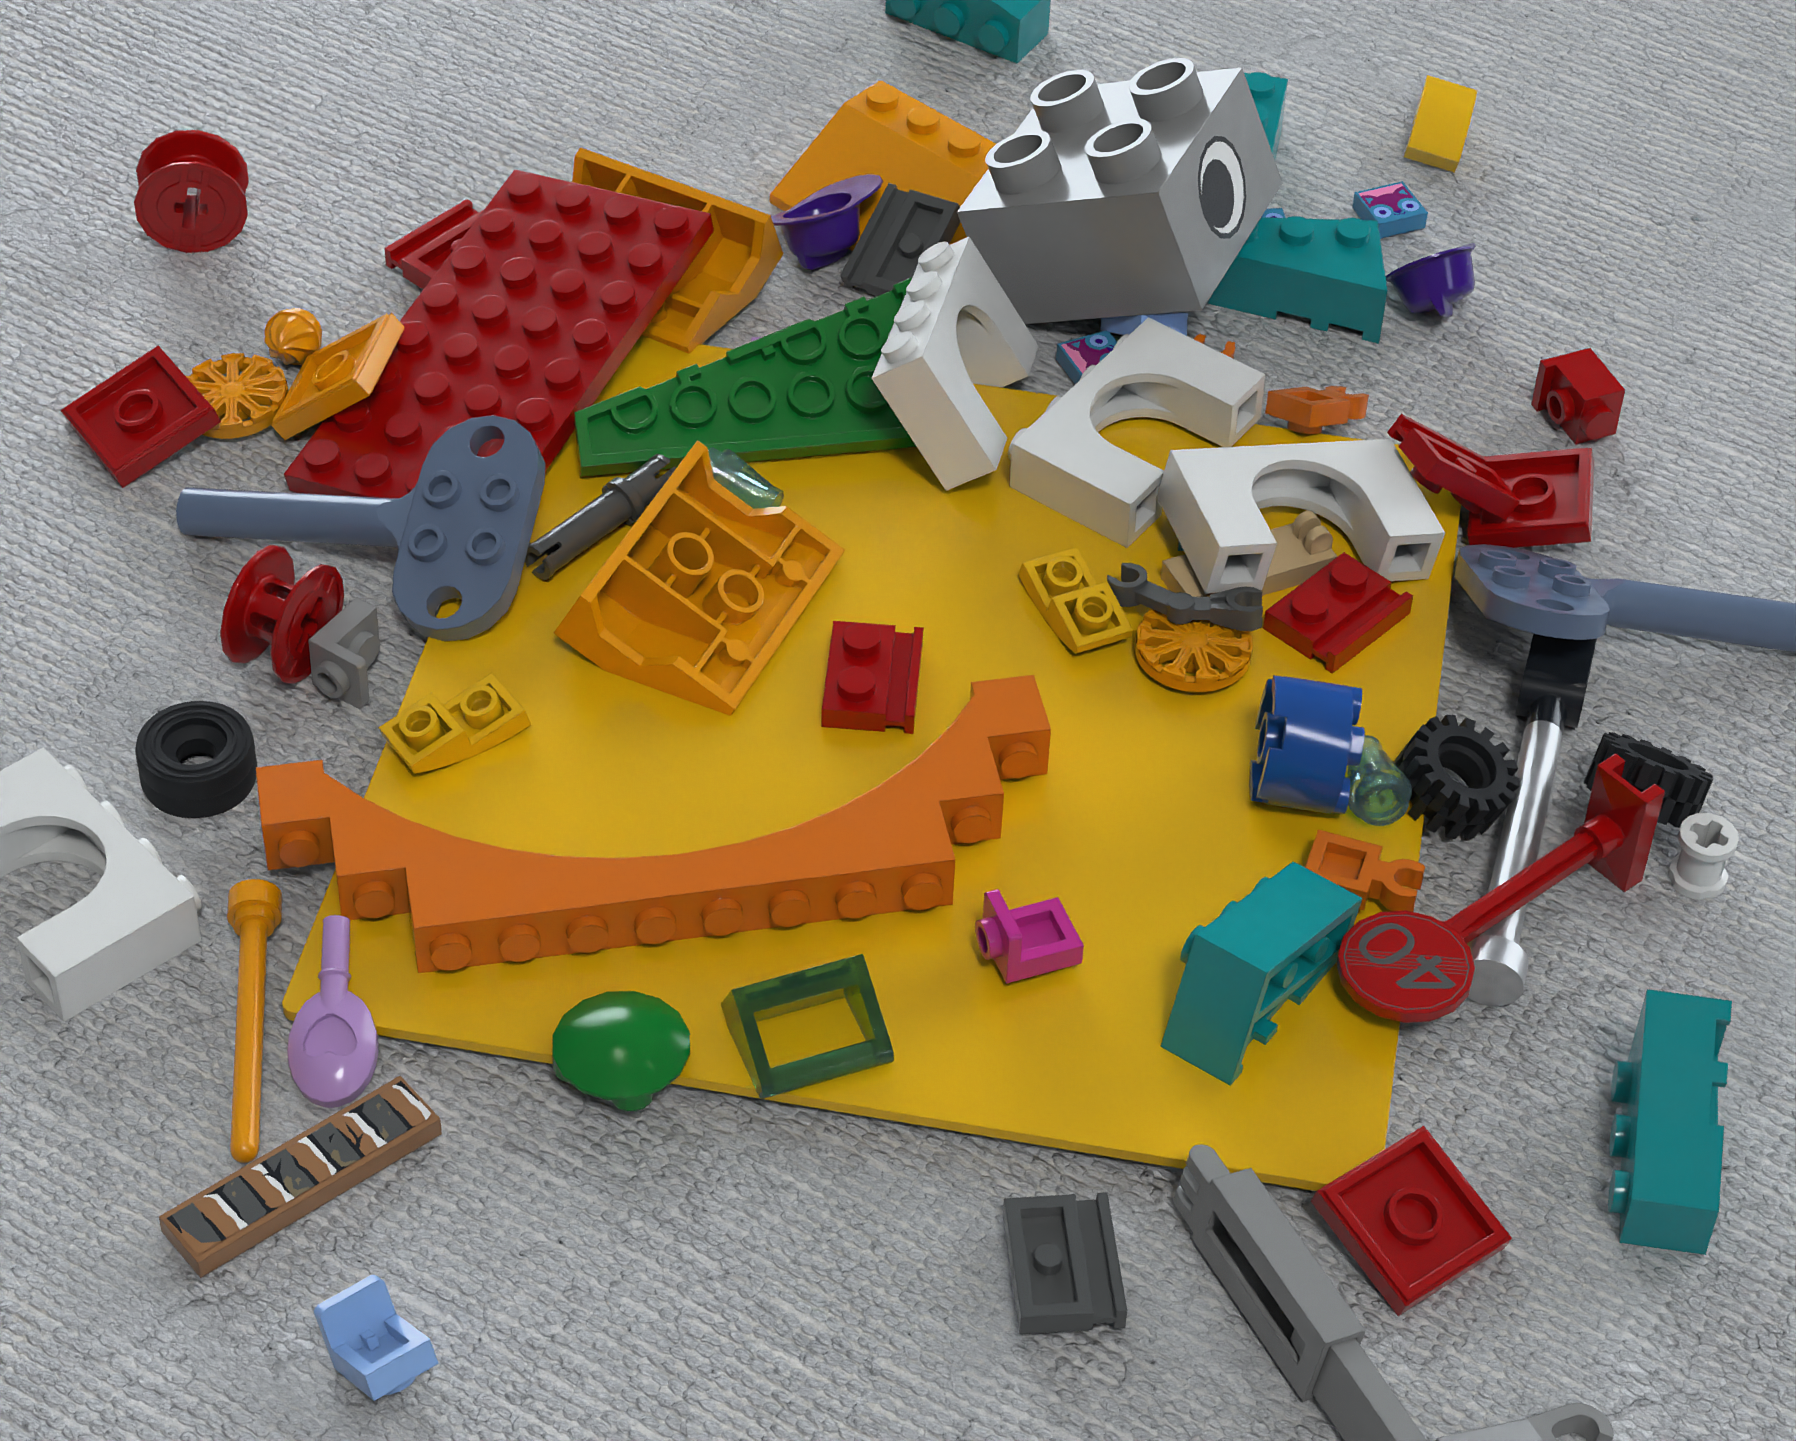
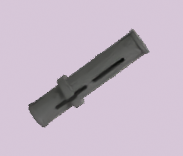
M656 454L626 478L616 477L603 486L602 495L592 500L585 507L533 543H529L525 558L527 567L544 555H548L542 561L543 563L532 571L539 579L547 580L557 570L621 524L631 525L636 522L644 512L645 507L650 504L675 471V466L659 478H655L660 473L659 470L671 462L667 457Z

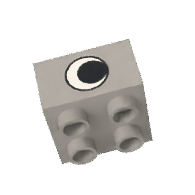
M1171 58L1144 68L1130 81L1097 84L1094 75L1090 71L1072 70L1053 76L1041 83L1030 96L1033 106L1032 110L1012 136L1000 141L989 150L985 158L988 170L957 211L966 236L971 238L1024 324L1203 310L1283 184L1242 67L1197 73L1191 60Z

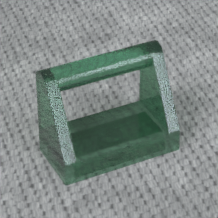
M863 954L732 989L721 1002L728 1030L761 1099L894 1061L892 1044ZM838 999H846L866 1041L770 1068L756 1022Z

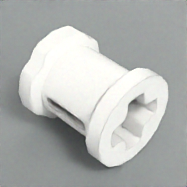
M1712 813L1690 815L1682 821L1678 840L1681 851L1672 859L1668 870V877L1672 881L1673 888L1685 897L1695 900L1716 898L1724 892L1727 884L1728 873L1724 867L1726 860L1735 854L1739 842L1738 831L1731 822L1722 816Z

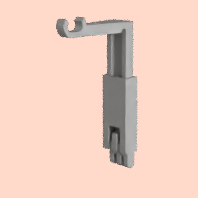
M1202 1144L1193 1146L1189 1151L1186 1161L1187 1166L1183 1169L1180 1185L1174 1196V1204L1193 1231L1192 1240L1302 1402L1316 1398L1345 1441H1427L1360 1346L1366 1332L1365 1328L1252 1168L1230 1173L1214 1149ZM1570 1403L1525 1419L1438 1437L1436 1441H1558L1557 1437L1569 1433L1579 1434L1587 1441H1612L1614 1432L1610 1421L1598 1409L1584 1403Z

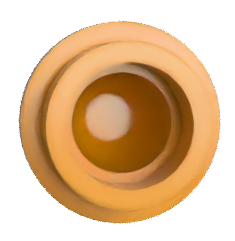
M300 308L285 309L274 314L267 322L265 327V343L269 347V354L272 358L280 359L285 365H302L308 355L320 350L322 329L319 321L310 312Z

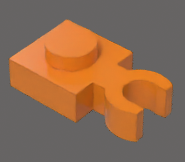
M1328 386L1325 390L1320 391L1310 387L1268 391L1265 414L1288 421L1287 428L1291 431L1304 434L1322 433L1323 426L1345 424L1348 419H1364L1366 417L1369 395L1365 393L1346 394V387Z
M1318 830L1305 866V868L1362 897L1359 909L1363 911L1368 897L1380 900L1384 907L1390 911L1407 910L1413 912L1418 892L1414 889H1421L1425 866L1414 860L1397 859L1390 863L1381 861L1383 846Z

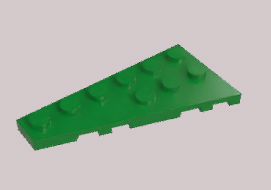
M912 277L894 284L891 291L866 300L864 296L846 303L844 310L817 321L809 318L726 352V357L702 367L694 364L676 372L675 378L647 389L639 386L575 412L574 423L581 477L634 472L656 454H661L671 461L662 469H671L674 466L677 468L697 440L708 447L711 465L917 447L872 380L873 373L882 354L881 349L888 339L894 324V317L899 312L907 292L906 288L911 282Z

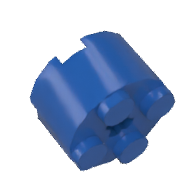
M1273 675L1272 679L1266 681L1255 729L1260 730L1257 760H1251L1249 791L1251 801L1328 814L1343 815L1346 813L1350 795V778L1345 777L1347 765L1359 766L1364 745V727L1355 726L1361 710L1362 688Z

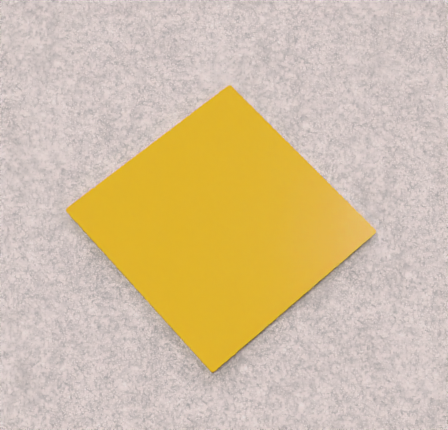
M640 336L593 405L639 386L647 389L675 378L677 371L694 364L702 367L726 357V352L732 349L699 344L689 354L648 337ZM973 383L984 403L1007 436V441L997 470L949 490L944 489L917 447L711 465L714 480L753 509L787 506L845 549L829 575L730 716L604 671L554 634V631L635 522L631 525L621 524L557 570L547 580L539 579L532 571L540 566L548 555H544L529 567L524 562L519 586L508 611L490 629L463 640L444 642L428 637L397 713L398 715L431 692L444 704L493 672L525 709L531 726L495 747L469 759L432 771L415 774L386 741L364 798L410 821L455 837L505 849L556 856L600 858L658 856L694 852L740 843L788 829L845 805L885 782L919 757L943 734L970 701L971 682L1034 675L1051 727L1047 774L1000 780L1004 791L1001 838L974 843L951 844L955 856L953 905L418 973L410 913L388 915L380 918L350 920L349 973L351 974V979L348 981V991L358 996L365 1003L373 1017L377 1034L380 1036L553 1064V1033L565 1013L582 1000L605 992L637 991L660 998L678 1011L690 1031V1056L681 1074L670 1084L1184 1169L1187 1166L1186 1161L1190 1149L1195 1145L1202 1144L1215 1150L1230 1173L1252 1168L1261 1182L1317 1191L1385 1149L1400 1026L1399 1021L1378 1017L1358 1005L1341 985L1335 963L1300 1005L1287 999L1274 1014L1270 1021L1278 1024L1277 1032L1266 1045L1255 1039L1250 1042L1241 1063L1243 1065L1242 1073L1231 1086L1160 1046L1186 966L1180 960L1181 951L1191 932L1197 926L1202 925L1206 927L1218 918L1229 902L1233 900L1239 902L1249 895L1263 877H1273L1292 862L1305 867L1318 830L1383 846L1381 861L1390 863L1397 859H1410L1419 862L1424 814L1415 820L1408 814L1409 810L1413 807L1411 801L1400 803L1396 794L1402 786L1392 785L1391 776L1396 771L1392 766L1395 759L1423 724L1425 725L1429 719L1436 717L1461 504L1453 498L1450 491L1443 488L1439 494H1436L1416 481L1445 531L1429 579L1391 581V589L1400 595L1407 591L1413 595L1410 614L1333 674L1325 669L1326 662L1315 656L1310 660L1263 629L1265 611L1299 586L1297 585L1262 596V627L1255 631H1249L1253 638L1252 660L1242 678L1220 690L1186 692L1159 683L1143 670L1137 660L1135 653L1137 627L1143 621L1145 613L1151 610V608L1142 604L1133 607H1121L1133 628L1132 636L1075 654L1047 624L1018 576L1022 562L1078 546L1097 584L1107 581V575L1121 581V564L1133 563L1140 565L1146 570L1147 581L1169 590L1161 579L1162 561L1185 554L1184 551H1178V538L1163 508L1162 515L1126 548L1010 487L1011 460L1008 458V450L1012 439L1019 430L1029 428L1042 416L1048 405L1057 395ZM1151 417L1123 419L1104 427L1098 432L1111 444L1162 470H1165L1170 450L1222 447L1178 424ZM1254 424L1232 447L1355 441L1363 439L1321 433L1304 434L1287 428ZM574 430L545 472V484L530 543H533L585 507L592 500L602 495V488L609 481L616 477L626 478L632 472L581 477L576 432ZM1394 444L1407 468L1411 471L1414 465L1398 447L1399 445ZM670 469L659 470L660 473L655 478H659ZM1271 506L1259 509L1270 530L1292 524L1299 514L1308 511L1289 506ZM1316 514L1321 521V526L1326 527L1333 537L1331 549L1337 557L1345 552L1363 564L1348 536L1333 522ZM452 598L442 602L436 618H447L459 610L462 599ZM833 621L896 625L895 632L914 633V627H924L914 734L904 733V727L889 725H886L885 732L821 727L822 704ZM1169 660L1164 663H1161V665L1165 666L1166 664H1170L1171 662ZM1213 666V667H1212L1213 669H1216V670L1218 671V673L1223 672L1221 669L1217 668L1216 666ZM1186 672V676L1196 675V673ZM1273 675L1362 688L1361 710L1355 726L1364 727V745L1359 766L1347 765L1345 777L1350 778V795L1345 814L1314 812L1268 805L1264 802L1250 800L1251 760H1257L1260 730L1255 729L1256 719L1266 681L1272 679ZM336 868L282 1001L284 1016L291 1021L295 1020L296 1014L303 1004L320 992L321 980L318 978V974L321 972L323 919L327 916L341 915ZM998 889L1009 910L1058 897L1084 945L1082 963L1006 983L994 958L986 960L983 957L976 938L975 923L977 920L983 919L984 893ZM1368 897L1364 911L1358 910L1354 925L1364 918L1390 910L1384 907L1380 900Z

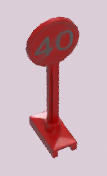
M1615 753L1597 765L1584 824L1576 828L1574 836L1446 921H1439L1432 916L1407 910L1379 912L1358 921L1343 936L1336 965L1341 985L1358 1005L1382 1018L1403 1023L1428 1022L1454 1012L1469 996L1475 971L1472 954L1467 943L1587 863L1624 893L1642 881L1665 791L1654 784L1641 793L1622 778L1625 760Z

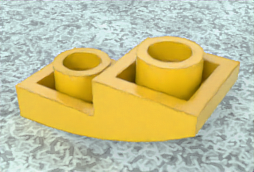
M1427 75L1412 122L1413 126L1404 157L1455 173L1468 133L1478 90Z
M1078 546L1022 562L1018 576L1047 624L1075 654L1132 636L1133 628L1108 581L1097 584Z
M491 672L444 704L431 692L378 728L382 736L415 774L453 765L476 756L508 740L531 726L525 709Z

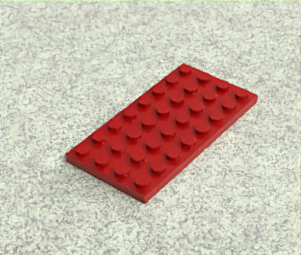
M514 169L401 318L400 322L405 328L371 395L325 419L285 471L284 477L289 491L306 494L401 498L416 486L422 465L431 446L449 428L470 418L492 415L515 420L531 433L545 461L546 472L575 430V412L593 405L714 232L711 213ZM491 439L485 442L479 448L477 456L488 457L497 453L501 449L504 440Z

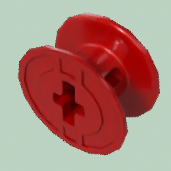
M176 130L156 138L142 151L136 167L139 188L134 199L136 220L147 236L166 248L185 253L209 252L225 246L242 232L248 216L245 192L249 184L247 163L235 146L218 135L201 130ZM188 188H196V195H187Z
M269 545L257 551L241 569L231 587L223 610L220 636L222 650L228 659L234 663L246 664L259 657L271 644L272 668L281 682L296 684L311 674L308 640L343 609V578L336 567L320 564L308 570L294 585L293 559L286 548Z

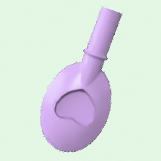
M341 915L327 916L323 919L321 972L318 974V978L321 980L320 992L307 1000L296 1014L289 1034L287 1049L288 1063L295 1084L303 1096L310 1102L326 1108L340 1107L352 1102L361 1095L371 1081L378 1057V1034L373 1017L362 999L348 991V981L351 979V974L349 973L350 919Z

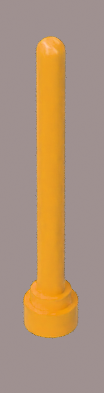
M248 879L238 882L231 887L228 893L227 919L234 928L235 933L240 936L230 1140L231 1155L240 1163L253 1161L259 1152L267 937L274 932V929L282 920L283 897L281 890L275 884L261 879Z

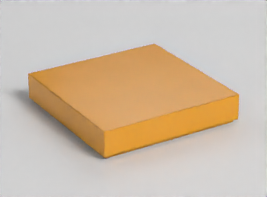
M386 313L308 355L273 418L271 426L286 440L370 396L405 327L393 313Z

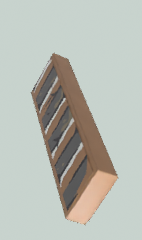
M398 1076L160 1215L161 1232L197 1275L202 1278L442 1134L441 1120L401 1076Z

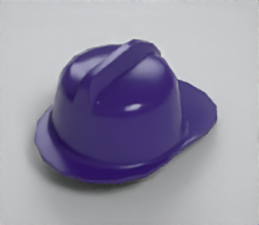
M873 174L844 179L811 194L789 210L771 216L774 226L780 227L788 248L797 256L800 265L804 269L813 270L836 262L845 256L848 249L859 239L860 203L874 194L881 187L883 180L879 175Z
M1475 243L1466 244L1421 258L1386 275V281L1392 283L1403 304L1410 312L1423 313L1437 310L1441 316L1448 318L1453 315V304L1474 291L1475 278L1471 252L1476 245Z

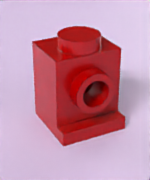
M1591 348L1540 360L1531 405L1537 412L1547 409L1551 419L1562 427L1576 445L1616 434L1625 389Z

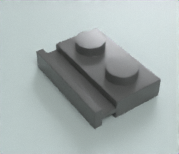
M888 183L840 275L846 287L854 289L856 286L865 289L868 294L879 296L891 291L894 284L911 277L913 278L919 263L918 259L925 250L939 242L946 241L948 244L951 242L961 222L957 214L960 208L959 204L911 189L909 192L898 190L896 185Z
M1097 1193L1094 1200L1077 1201L1075 1194L1004 1198L1003 1223L1019 1335L1093 1330L1094 1323L1113 1322L1114 1329L1125 1328L1127 1305L1108 1193Z

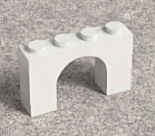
M970 237L951 245L946 241L939 242L920 255L919 263L911 282L906 288V295L899 312L894 317L893 327L886 343L881 349L882 354L872 376V380L945 490L997 470L1007 441V436L984 403L973 383L1002 388L1028 377L1039 348Z
M1148 317L1130 335L1124 334L1117 341L1114 349L1097 365L1089 366L1082 374L1079 382L1067 393L1054 398L1048 405L1045 413L1029 428H1022L1017 432L1008 450V458L1011 460L1010 487L1128 548L1162 515V506L1157 498L1164 470L1111 444L1098 432L1104 427L1123 419L1151 417L1178 424L1222 447H1232L1261 418L1265 374Z
M1391 439L1170 450L1157 498L1205 594L1218 593L1246 586L1259 590L1263 589L1277 546V542L1259 510L1265 507H1296L1313 511L1330 520L1348 536L1363 564L1389 581L1429 579L1445 535V531Z
M43 747L0 771V878L21 867L47 861H64L80 864L92 869L102 877L97 886L85 898L17 937L26 983L64 1022L202 941L197 912L202 908V904L194 886L186 877L182 875L175 877L166 869L154 846L145 838L137 840L125 828L119 813L108 801L99 803L88 792L82 777L73 766L68 764L63 767Z

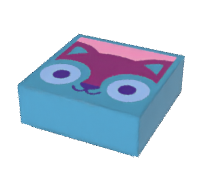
M1403 181L1354 192L1352 208L1362 220L1378 221L1380 239L1426 227L1428 212Z
M1105 330L1058 343L1056 360L1073 383L1076 384L1089 366L1097 365L1114 349L1117 341L1110 332Z

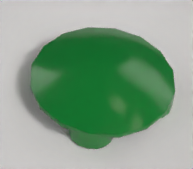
M610 991L584 999L563 1015L553 1033L552 1058L553 1071L556 1076L562 1081L569 1082L582 1093L605 1100H612L617 1108L624 1111H637L648 1106L652 1101L653 1093L664 1089L681 1074L690 1056V1031L680 1013L660 998L637 991Z

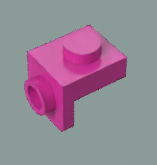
M998 889L984 893L983 919L977 920L975 923L976 938L983 957L986 960L994 958L1006 983L1082 963L1084 945L1058 897L1009 910Z

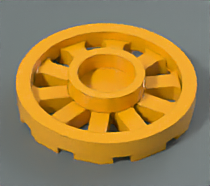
M230 353L222 355V360L215 362L210 358L193 367V373L190 376H186L215 409L221 420L219 424L202 434L212 438H240L268 428L272 425V420L289 391L283 370L279 366H274L271 359L256 354L250 358L245 357L244 353Z
M1153 609L1145 613L1143 621L1137 627L1135 653L1140 666L1150 677L1176 690L1210 692L1223 689L1242 678L1251 664L1253 638L1249 631H1239L1220 625L1214 626L1213 623H1210V620H1199L1198 622L1192 620L1186 624H1175L1170 622L1165 614ZM1169 660L1171 662L1170 664H1166L1165 666L1161 665V663H1164ZM1213 666H1216L1217 668L1221 669L1223 672L1218 673V671H1217L1216 669H1213L1212 667H1213ZM1186 672L1196 673V675L1186 676Z

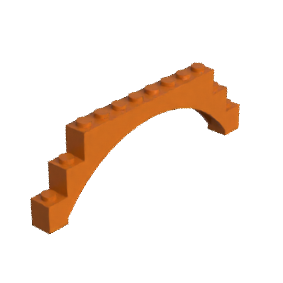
M1034 675L971 682L970 701L943 734L919 757L885 782L845 805L794 827L740 843L681 854L625 858L556 856L505 849L455 837L405 819L361 797L326 774L323 768V760L256 767L268 870L335 862L341 916H345L350 920L410 913L418 973L441 970L452 971L464 967L511 961L522 962L534 958L573 953H591L619 947L660 944L666 941L713 935L723 936L736 932L775 927H793L813 922L861 918L868 915L914 909L925 910L931 907L953 905L955 856L951 844L974 843L1001 838L1004 791L1000 780L1047 774L1051 727Z

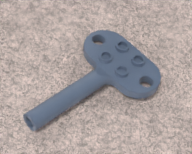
M495 415L476 417L449 428L431 446L422 465L416 486L401 498L186 487L181 491L178 498L176 518L178 527L184 535L398 549V556L393 571L392 594L406 621L425 637H431L444 642L463 640L490 629L508 611L519 586L545 484V461L531 433L515 420ZM491 439L504 440L501 449L497 453L488 457L477 456L479 448L485 442ZM452 598L462 599L459 610L453 615L440 619L434 617L437 607L442 602Z
M1482 544L1467 545L1459 548L1454 571L1456 580L1480 611L1484 613L1485 618L1515 629L1554 638L1586 640L1597 639L1603 636L1608 624L1616 628L1796 652V603L1620 578L1591 579L1582 576L1576 570L1577 566L1571 562L1506 546Z

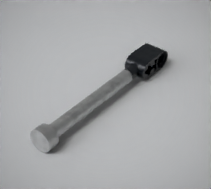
M1533 634L1515 712V715L1527 717L1517 762L1518 770L1515 772V777L1520 778L1519 788L1514 791L1517 795L1507 807L1489 892L1537 861L1565 726L1578 728L1597 639H1562ZM1527 904L1467 943L1475 965L1474 976L1469 996L1467 997L1470 1000L1487 1006H1505L1515 1002L1522 995L1529 960L1525 951L1519 946Z

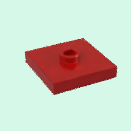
M159 345L60 410L68 424L122 488L221 422L211 404Z
M1592 448L1482 456L1486 460L1483 465L1493 469L1520 500V503L1506 520L1485 509L1479 515L1469 511L1467 535L1469 545L1485 544L1517 548L1591 542L1594 457Z
M1425 1126L1420 1127L1317 1190L1310 1201L1398 1316L1502 1251L1512 1240L1506 1229Z

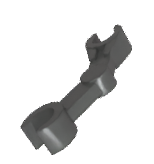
M1121 564V581L1107 575V581L1121 607H1133L1142 604L1165 614L1167 619L1175 624H1186L1192 620H1210V623L1239 631H1255L1262 627V591L1257 588L1238 587L1210 594V597H1192L1187 593H1174L1147 581L1146 570L1137 564Z

